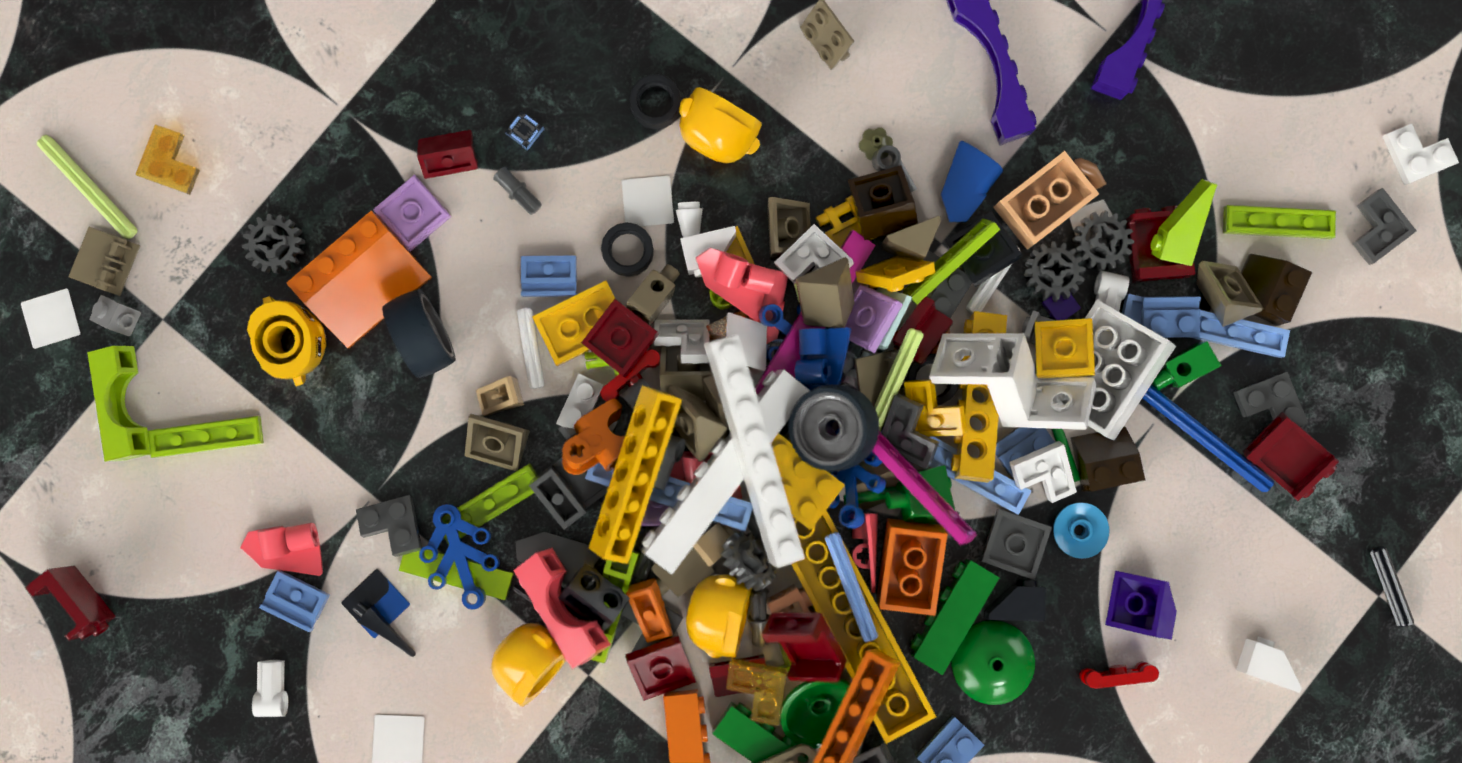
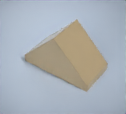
M512 376L502 378L476 390L482 416L524 405L518 380Z

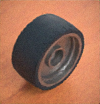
M421 289L398 296L382 306L384 320L393 342L406 365L417 378L436 373L456 361L453 346L443 323L432 303Z
M836 384L815 388L801 397L791 411L788 432L792 447L803 461L816 469L840 471L851 468L862 462L872 452L878 440L879 418L877 417L875 407H873L872 402L864 394L854 388ZM834 420H837L840 424L839 434L833 431L832 424Z

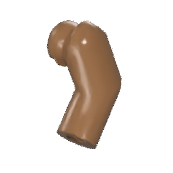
M1083 158L1074 160V163L1087 176L1089 182L1096 190L1106 185L1095 163Z

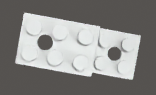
M943 333L929 376L932 384H987L1003 427L1087 429L1096 389L1094 378H1037V371L1024 333ZM964 356H970V358L965 361H959L963 359ZM1061 400L1069 401L1067 404L1063 406L1056 405Z

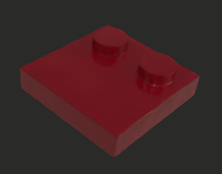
M614 299L581 343L622 376L627 377L660 333L618 300Z
M679 635L625 654L626 662L643 701L696 683L694 672Z

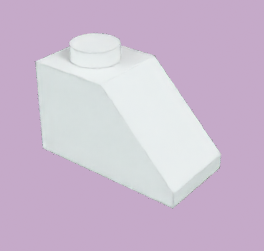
M735 226L680 238L689 275L694 274L695 277H702L695 257L707 249L714 248L724 252L728 250L736 237Z
M1258 637L1257 641L1246 638L1236 670L1300 693L1302 687L1284 651L1273 648L1275 644L1273 641Z

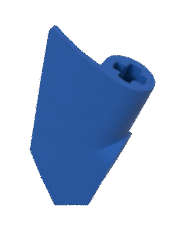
M960 141L941 192L942 202L949 222H967L987 196L986 193L1003 172L1002 167L996 161L964 141Z
M851 328L799 329L800 359L797 360L795 365L796 380L810 391L825 385H840Z

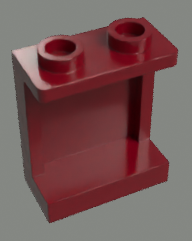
M1178 206L1163 207L1161 211L1151 212V208L1136 209L1134 214L1126 218V228L1133 230L1131 234L1127 235L1128 239L1134 240V243L1129 246V249L1132 251L1129 255L1132 283L1184 279L1195 275L1194 263L1192 266L1161 260L1151 254L1153 236L1158 233L1159 227Z
M1283 412L1242 451L1246 458L1253 464L1258 465L1297 501L1302 497H1309L1315 491V485L1322 478H1328L1337 469L1336 465L1339 462L1333 454Z
M75 565L47 569L25 587L31 596L52 593L75 621L76 627L65 635L68 641L78 638L84 640L90 635L96 637L105 632L110 627L108 623L116 617Z
M822 613L770 614L761 635L765 642L781 644L791 662L787 673L790 681H839L847 659Z

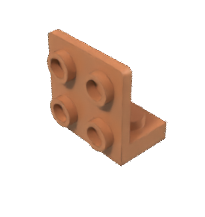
M795 584L766 599L771 613H788L795 608L793 604L797 601L803 613H810L808 607L812 605L803 587L798 589Z

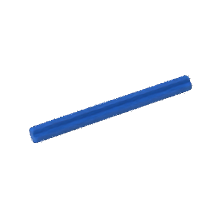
M1150 385L1143 396L1146 402L1261 492H1268L1271 489L1274 481Z

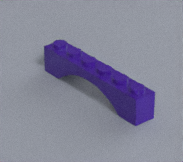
M946 0L954 22L966 28L977 38L992 62L996 77L997 96L995 109L990 121L999 146L1030 136L1036 129V116L1027 106V92L1017 79L1018 68L1013 59L1010 60L1007 51L1009 49L1007 38L1004 34L1001 35L998 27L999 16L995 9L992 10L989 0Z
M1142 0L1138 23L1131 37L1121 48L1108 55L1099 64L1091 86L1092 90L1122 100L1128 93L1134 91L1138 78L1135 77L1137 68L1141 69L1147 57V53L1144 52L1145 46L1151 43L1156 32L1153 24L1155 19L1160 18L1165 7V3H1162V0Z

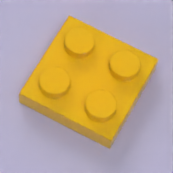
M895 256L856 271V278L858 283L868 284L870 288L882 287L887 288L889 292H896L904 289V285L924 281L926 276L935 273L934 262Z
M1092 318L1035 322L1037 378L1095 375Z

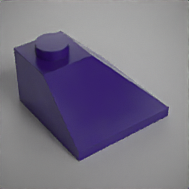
M1115 571L1105 625L1156 638L1172 640L1177 610L1169 582Z

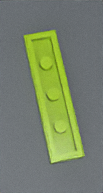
M1224 206L1223 234L1320 239L1335 238L1336 210Z
M982 219L934 263V274L926 276L922 282L911 283L902 293L912 297L911 301L918 304L992 238L1000 228L995 222Z
M261 416L148 430L151 458L264 443Z
M531 463L459 506L458 510L461 513V519L481 527L534 494L529 484L537 476V473ZM446 514L442 517V521L448 524L451 521V516ZM457 530L460 539L463 538L464 536L468 535V534H466V533H463V532ZM445 535L444 538L449 545L447 536Z
M427 549L425 551V558L430 560L433 557L432 550ZM420 551L402 556L398 571L428 579L431 574L436 572L445 553L438 552L437 559L430 563H425L420 559ZM467 560L475 586L482 588L487 596L507 600L514 573L499 568L493 571H486L480 563ZM454 561L446 577V584L464 589ZM439 576L433 578L434 581L442 583V579Z

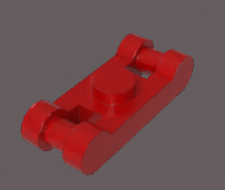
M653 349L646 351L627 377L618 374L601 389L602 399L605 401L611 399L618 400L619 391L627 385L631 387L640 378H643L641 373L647 368H657L660 365L661 356Z
M1141 661L1134 668L1127 669L1126 665H1113L1109 667L1110 671L1097 672L1091 668H1084L1079 674L1082 683L1097 689L1154 682L1159 677V670L1157 667Z

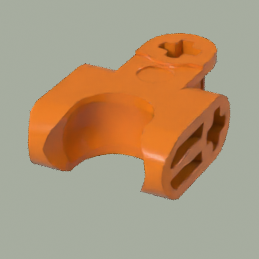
M617 399L607 401L582 416L574 424L573 428L578 435L567 440L562 449V465L568 473L580 475L598 463L606 471L615 469L625 436L613 434L609 429V426L620 418L622 412V405Z

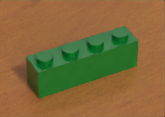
M965 559L964 562L960 561L956 565L952 576L955 578L951 585H946L939 594L938 600L941 602L936 608L935 616H926L924 631L921 635L916 634L910 644L912 649L910 655L942 675L999 580L998 576L969 559Z
M731 701L712 729V735L752 763H757L798 745V743L788 738L786 734L784 737H781L774 732L776 727L766 719L762 718L759 721L751 715L753 711L741 702L736 705ZM800 754L797 760L804 763L808 760V755Z

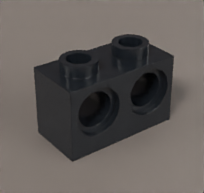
M585 563L573 576L558 599L586 621L596 620L604 632L618 617L630 597L623 593L620 587L613 585L604 578L597 569Z

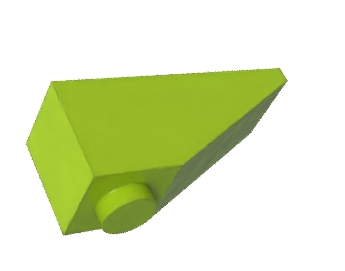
M1201 179L1159 227L1158 233L1153 236L1151 241L1152 255L1161 260L1192 266L1217 184Z

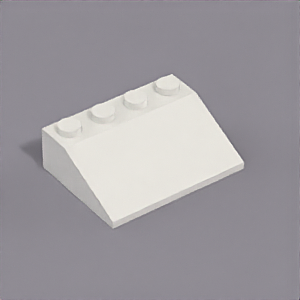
M1096 300L1085 319L1092 318L1095 375L1070 378L1095 379L1096 389L1088 426L1105 437L1115 440L1176 346L1131 318ZM1061 400L1056 405L1063 406L1067 404L1069 401Z

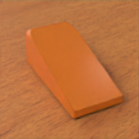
M653 578L631 585L626 595L630 597L629 603L646 642L649 643L672 636V628L656 579Z

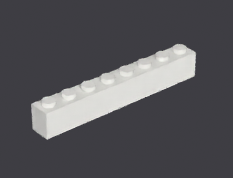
M730 335L704 343L768 561L773 566L779 568L805 559L739 335Z
M785 370L771 371L762 383L764 388L759 394H756L770 443L790 418L791 411L794 409L797 401L810 391ZM731 433L724 440L722 438L718 440L711 450L713 455L708 462L703 461L695 470L694 475L696 478L690 486L688 484L683 486L676 497L679 499L673 508L668 507L659 519L661 522L655 532L651 530L642 541L644 546L641 551L671 574L674 573L744 479Z

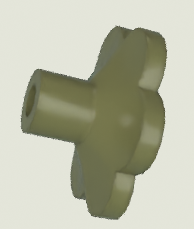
M883 128L867 129L863 132V139L859 143V149L865 152L868 160H872L877 150L887 145L892 146L893 140L890 136H887ZM883 152L880 156V159L887 158L889 154Z

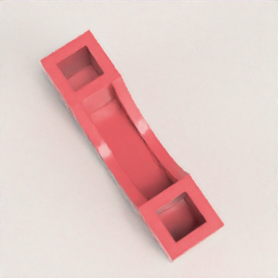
M553 548L535 553L514 570L520 585L527 592L535 610L546 624L549 634L555 639L563 653L564 659L570 664L572 669L588 662L611 645L596 620L582 621L577 619L567 610L564 603L558 599L561 594L562 581L567 571Z

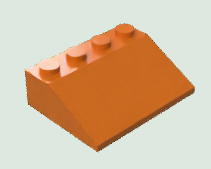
M370 211L286 284L310 311L347 348H350L384 319L383 305L398 296L419 289L432 277L380 217Z

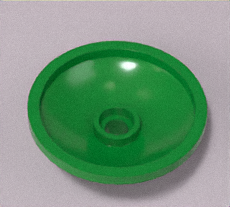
M985 620L971 626L951 660V668L958 686L965 694L980 703L999 705L1016 699L1028 688L1034 675L1035 656L1029 640L1019 629L1003 621ZM1000 660L1001 667L994 670L992 667L993 662Z
M840 678L838 682L805 681L796 686L786 696L780 710V722L786 736L798 744H808L813 749H820L851 683Z

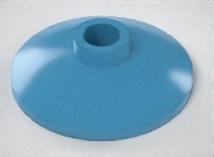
M1088 503L1070 504L1063 508L1055 519L1053 526L1055 541L1059 548L1069 556L1075 558L1093 557L1103 550L1109 539L1110 529L1107 518L1094 505ZM1077 525H1081L1083 528L1081 535L1075 534L1074 529Z

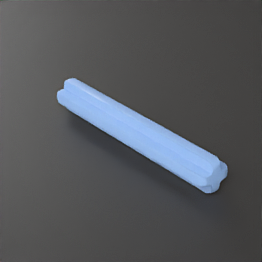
M838 532L825 536V541L862 639L865 642L872 641L878 637L841 536Z

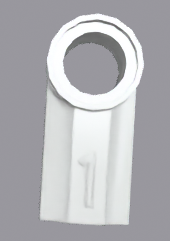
M1100 271L1094 286V294H1097L1095 302L1099 300L1119 312L1121 301L1125 298L1128 291L1129 277Z
M259 661L257 664V691L252 701L254 717H284L288 710V694L284 691V661Z

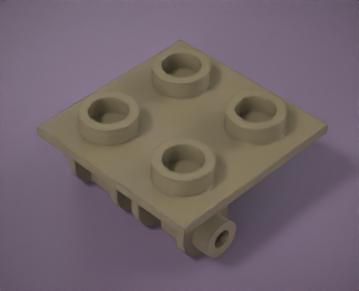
M818 0L800 26V29L806 39L817 50L820 58L832 70L840 60L844 61L850 56L848 50L855 41L825 0Z
M88 227L69 278L121 296L141 245Z
M897 349L855 359L858 389L872 402L873 407L898 354ZM908 380L903 381L898 394L905 397L904 382Z

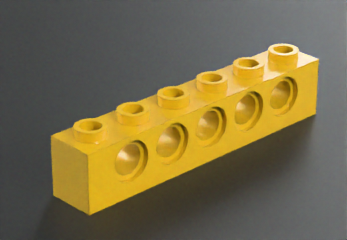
M974 311L969 319L965 320L963 333H1006L1007 315ZM964 356L961 361L969 359L970 356ZM959 384V389L963 390L962 400L958 399L957 405H964L967 433L955 435L953 438L954 443L958 445L957 454L952 456L951 471H955L954 479L988 483L993 480L999 415L987 384ZM972 391H980L984 395V402H976L972 397ZM971 417L978 418L981 421V430H975L971 427ZM968 445H975L979 449L978 458H973L968 454Z
M643 385L641 387L589 545V549L603 559L629 563L682 399L667 392Z

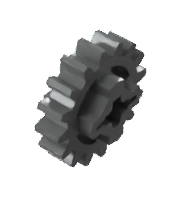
M1104 210L1099 217L1096 212L1090 214V219L1083 218L1080 221L1082 226H1077L1074 229L1079 234V236L1072 238V242L1078 243L1075 253L1081 252V257L1083 258L1081 262L1089 261L1087 268L1091 269L1097 265L1098 271H1103L1107 265L1109 270L1116 268V263L1121 265L1125 262L1123 256H1128L1132 253L1127 246L1132 245L1134 240L1128 239L1127 235L1131 234L1133 230H1125L1124 226L1127 221L1125 219L1118 222L1117 213L1108 217V212ZM1091 227V236L1089 240L1086 241L1087 232ZM1098 239H1106L1107 243L1100 244ZM1120 241L1119 249H1118L1117 253L1115 254V252H1116L1115 246H1116L1117 242ZM1090 251L1098 254L1099 257L1093 255Z
M267 214V221L258 217L256 218L257 226L248 225L252 232L251 234H243V237L248 239V243L242 245V248L250 251L245 258L250 261L254 260L252 263L253 267L257 269L262 267V271L268 274L271 269L273 273L280 274L281 267L290 271L291 262L299 264L296 255L304 254V251L299 249V245L304 244L305 240L298 238L302 230L298 227L294 228L296 224L290 219L286 221V217L280 214L276 219L272 214ZM279 227L284 228L289 236L282 235ZM259 252L266 253V258H268L269 261H265L260 256Z
M1055 241L1051 242L1049 248L1045 244H1041L1038 248L1039 252L1033 250L1030 254L1032 259H1027L1025 262V266L1029 269L1025 270L1023 276L1030 277L1026 286L1034 285L1035 290L1033 294L1043 293L1042 300L1044 301L1048 296H1052L1053 301L1057 302L1060 295L1067 300L1070 297V292L1075 294L1079 290L1078 285L1084 282V278L1079 276L1086 271L1085 267H1079L1083 258H1075L1073 256L1076 252L1075 248L1068 252L1066 250V243H1063L1060 248H1057ZM1047 257L1046 264L1037 266L1042 258ZM1071 278L1070 283L1062 287L1063 280Z
M740 531L738 534L735 532L722 544L725 550L721 552V555L727 559L723 563L724 566L729 567L730 576L735 575L737 577L738 584L745 583L746 589L749 590L752 587L755 591L761 588L764 589L777 576L774 572L777 567L769 563L765 547L761 545V539L755 540L752 533L746 535L744 531Z

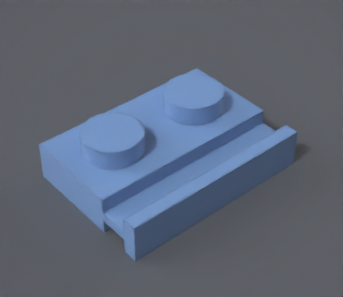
M576 255L521 256L522 297H572L577 295Z
M1141 297V325L1164 338L1200 337L1199 301H1201V297Z
M1018 427L996 442L995 454L1011 479L1014 480L1009 462L1053 444L1055 441L1046 428Z
M280 570L277 571L259 608L307 632H311L330 594Z
M952 715L915 757L921 763H969L984 744Z

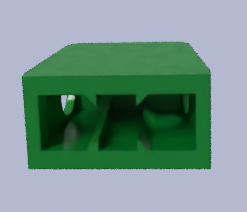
M1208 341L1196 342L1169 357L1152 383L1158 391L1170 384L1173 387L1179 388L1222 365ZM1181 364L1183 372L1179 375L1177 373V366Z
M938 466L918 472L955 510L946 466ZM901 481L897 483V491L886 493L885 502L887 508H901L902 517L905 522L941 525Z

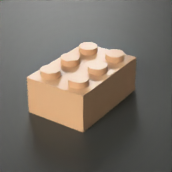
M1064 151L1000 200L993 208L1028 250L1098 196L1099 193Z

